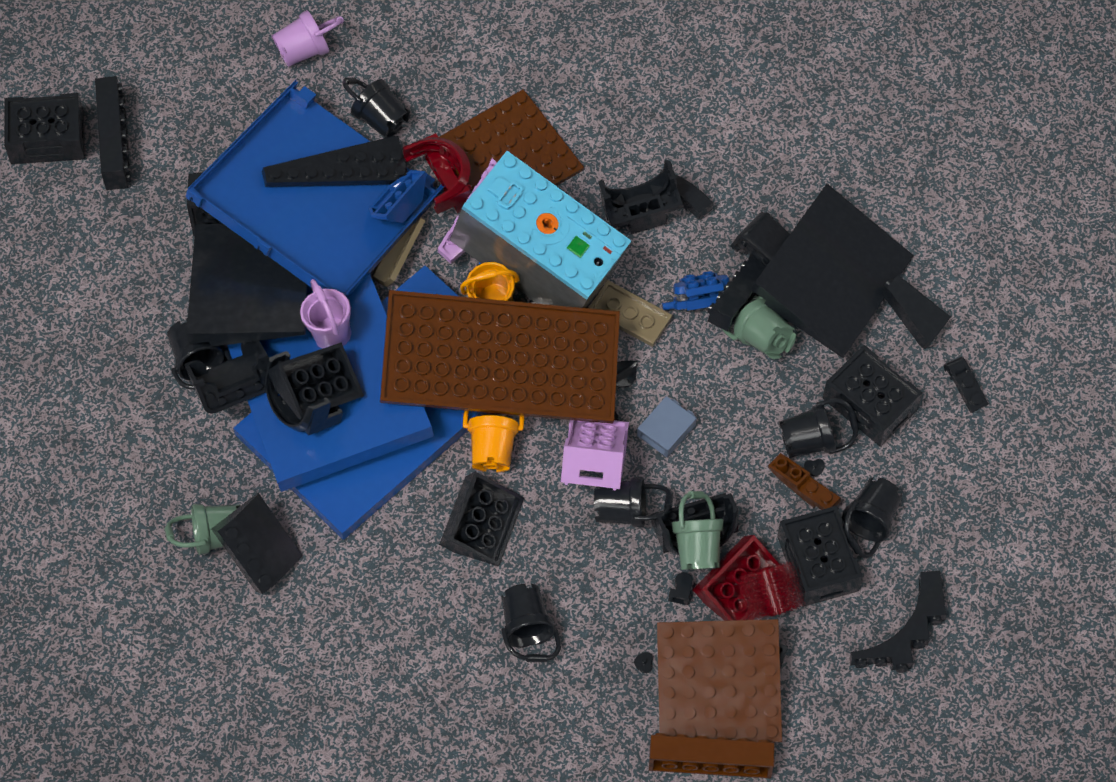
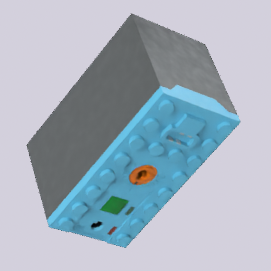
M508 151L505 152L465 202L450 237L451 242L481 264L484 262H497L503 264L509 270L515 271L520 279L519 282L515 283V288L536 304L587 308L616 270L631 243V240Z

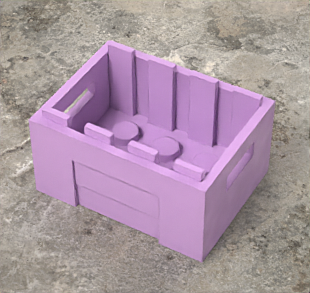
M570 420L568 438H566L564 444L561 482L565 483V485L572 483L613 488L615 491L620 489L626 456L629 422L614 420V423L611 424ZM580 470L603 472V478L580 476Z

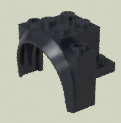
M668 160L664 161L663 170L656 177L634 187L610 189L605 186L603 179L599 181L602 206L610 226L618 228L628 225L631 234L667 224L665 213L683 208V203L677 189V178L671 161Z

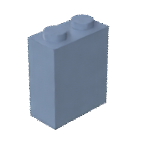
M666 396L637 428V436L668 458L696 426L697 418L693 412L683 409L676 400Z

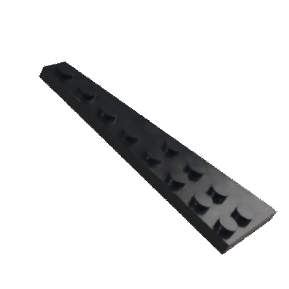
M398 136L266 166L262 169L265 187L390 185L400 177L407 175L406 173L408 172Z

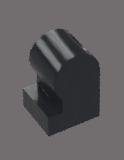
M681 572L676 576L675 589L670 588L668 601L688 605L692 589V577L689 573Z

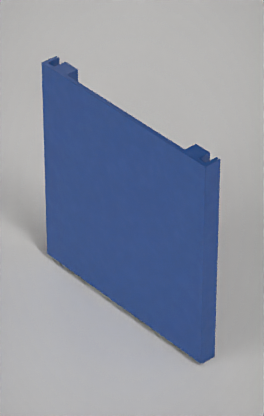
M295 80L188 187L185 197L310 287V281L315 279L322 289H335L342 292L348 298L432 205L434 198L442 193L444 186L441 184L437 189L433 187L435 179L426 173L423 201L404 223L374 219L371 216L369 207L389 185L265 187L262 175L263 167L370 142L314 101L316 94L305 86L300 91L296 89L298 82Z

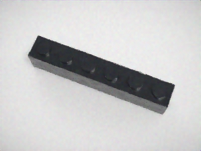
M750 254L748 261L745 260L743 262L740 272L736 271L732 282L729 281L725 286L724 292L719 293L716 303H711L707 311L709 313L707 322L728 332L735 323L740 311L756 295L750 289L766 267Z

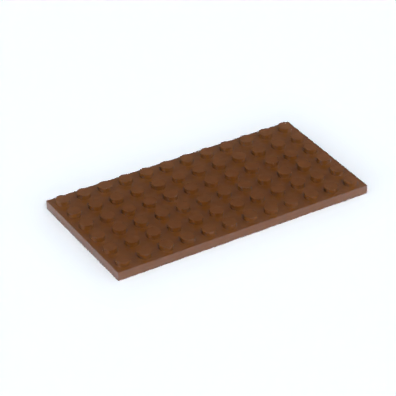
M389 290L380 403L613 424L620 311Z

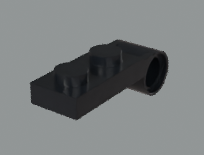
M961 356L944 364L945 372L947 371L950 379H953L970 413L988 405L964 357Z

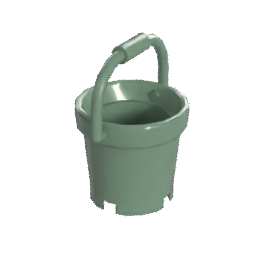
M754 296L737 316L734 324V334L729 330L728 332L723 331L732 340H738L748 346L751 345L771 359H779L782 357L780 353L783 351L788 353L794 345L796 334L793 330L795 329L779 314L764 304L766 302L765 299L760 296Z
M689 491L680 501L679 521L672 522L673 533L677 537L681 570L720 568V531L723 530V519H715L714 505L707 494L703 491ZM688 498H704L709 506L710 519L684 521V505Z
M193 504L191 506V514L177 516L166 524L164 530L167 541L178 547H196L198 555L207 554L210 550L222 548L223 545L211 528L241 505L204 506L203 504ZM192 519L195 542L183 543L176 541L171 526L178 521Z

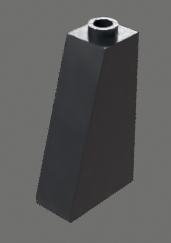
M898 274L893 279L890 277L883 285L885 290L881 294L917 343L923 349H926L951 316Z

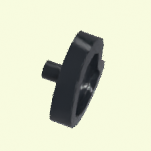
M822 459L807 460L804 463V469L814 477L819 476L825 466Z
M644 652L634 659V665L640 672H651L652 654Z

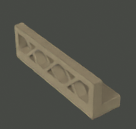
M420 218L378 263L371 277L373 280L386 287L395 282L425 223L424 219Z

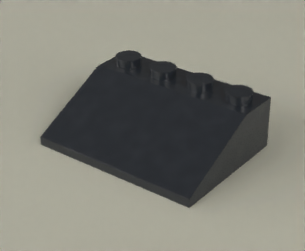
M342 342L278 363L268 370L276 391L299 419L304 417L308 406L322 403L323 398H328L331 402L330 408L364 396Z
M476 471L465 476L439 545L454 553L499 566L524 497Z
M259 493L211 528L250 585L260 594L265 593L279 582L303 556Z

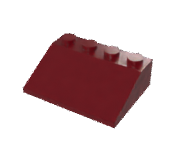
M755 535L744 536L721 559L720 568H713L696 585L693 591L706 606L724 621L753 620L749 616L751 612L746 607L747 605L753 612L749 605L751 602L745 595V593L747 595L748 593L739 581H741L744 587L746 585L739 576L744 579L743 574L747 577L748 573L753 574L754 571L769 565L778 566L779 563Z

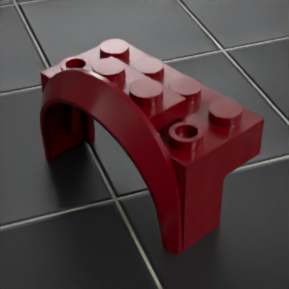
M436 133L404 146L403 154L406 162L424 155L440 185L444 186L443 190L445 192L434 198V210L436 213L439 214L452 207L455 208L457 213H460L470 196V191H472L469 184L470 162L463 149L448 139L439 138ZM454 166L456 167V169H457L458 172H459V176H458V177H457V176L455 175V173H454V172H455Z

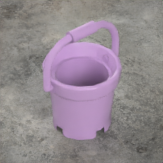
M306 10L299 15L297 20L273 34L272 39L286 65L290 67L319 54L321 56L329 53L328 45L322 34L342 24L344 19L336 16L318 26L310 12Z
M312 279L310 283L313 293L306 297L300 309L302 322L311 332L316 344L323 349L341 342L344 346L351 336L349 322L351 308L349 300L342 292L335 289H322L316 280Z

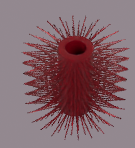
M787 562L786 566L784 563L783 565L780 563L778 566L769 565L765 568L762 567V569L754 571L753 574L748 573L747 577L743 574L744 579L739 576L746 585L744 587L741 581H739L748 593V595L746 593L745 595L750 600L751 604L749 605L756 615L747 605L746 607L755 616L756 620L757 616L760 619V616L765 618V616L770 617L785 613L786 611H794L790 609H797L795 608L796 604L800 607L799 603L796 602V599H798L796 594L798 593L791 584L793 583L796 586L792 582L791 578L793 576L790 574L789 570L791 568Z

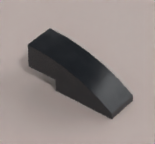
M676 175L677 189L685 210L688 209L698 220L713 210V202L701 190L686 179Z

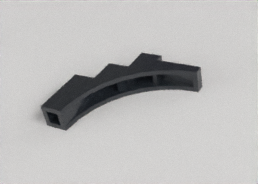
M940 571L920 572L917 605L906 625L882 644L869 649L851 652L849 657L850 666L855 665L856 668L867 667V664H875L877 667H883L890 663L891 670H896L897 673H905L908 669H911L913 664L911 646L914 649H922L925 645H928L930 640L928 623L930 625H939L945 621L947 615Z

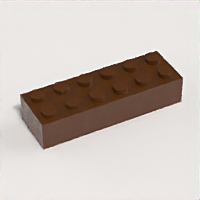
M656 733L651 735L649 771L771 779L774 767V743H770L769 740L762 739L755 742L749 741L746 738L729 740L726 737L708 739L707 736H696V738H692L684 734L667 736L665 733Z

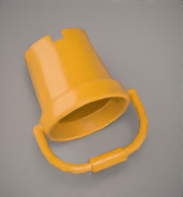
M484 262L476 266L469 273L467 279L460 285V291L462 295H467L471 298L513 301L515 283L519 282L520 279L515 271L509 270L503 264Z
M464 410L463 428H468L467 431L471 434L472 468L486 472L487 469H496V472L508 471L510 469L514 437L518 431L524 429V416L519 415V424L512 418L497 415L475 416L468 421L469 411Z

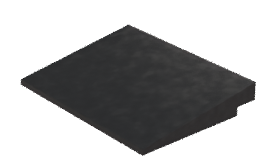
M826 184L750 290L765 299L766 302L764 304L844 358L884 300L881 293L885 290L883 286L890 277L893 279L897 274L900 276L914 255L829 184Z
M223 223L196 224L186 331L190 344L209 342L211 347L306 335V326L302 322L300 309L307 297L308 285L273 259L265 256L262 251L254 248L252 244Z

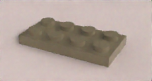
M607 280L589 306L590 309L620 311L619 329L651 347L655 345L672 320L670 313Z

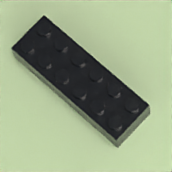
M117 76L95 78L102 178L106 191L128 188V182H131V173L128 167L130 166V158L127 153L129 143L128 139H126L128 128L127 124H125V119H127L126 108H124L126 103L125 93H123L122 83L118 82Z

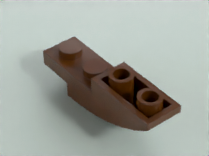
M782 453L768 465V468L781 482L813 508L818 507L823 510L837 506L841 502V498L811 478L807 470Z

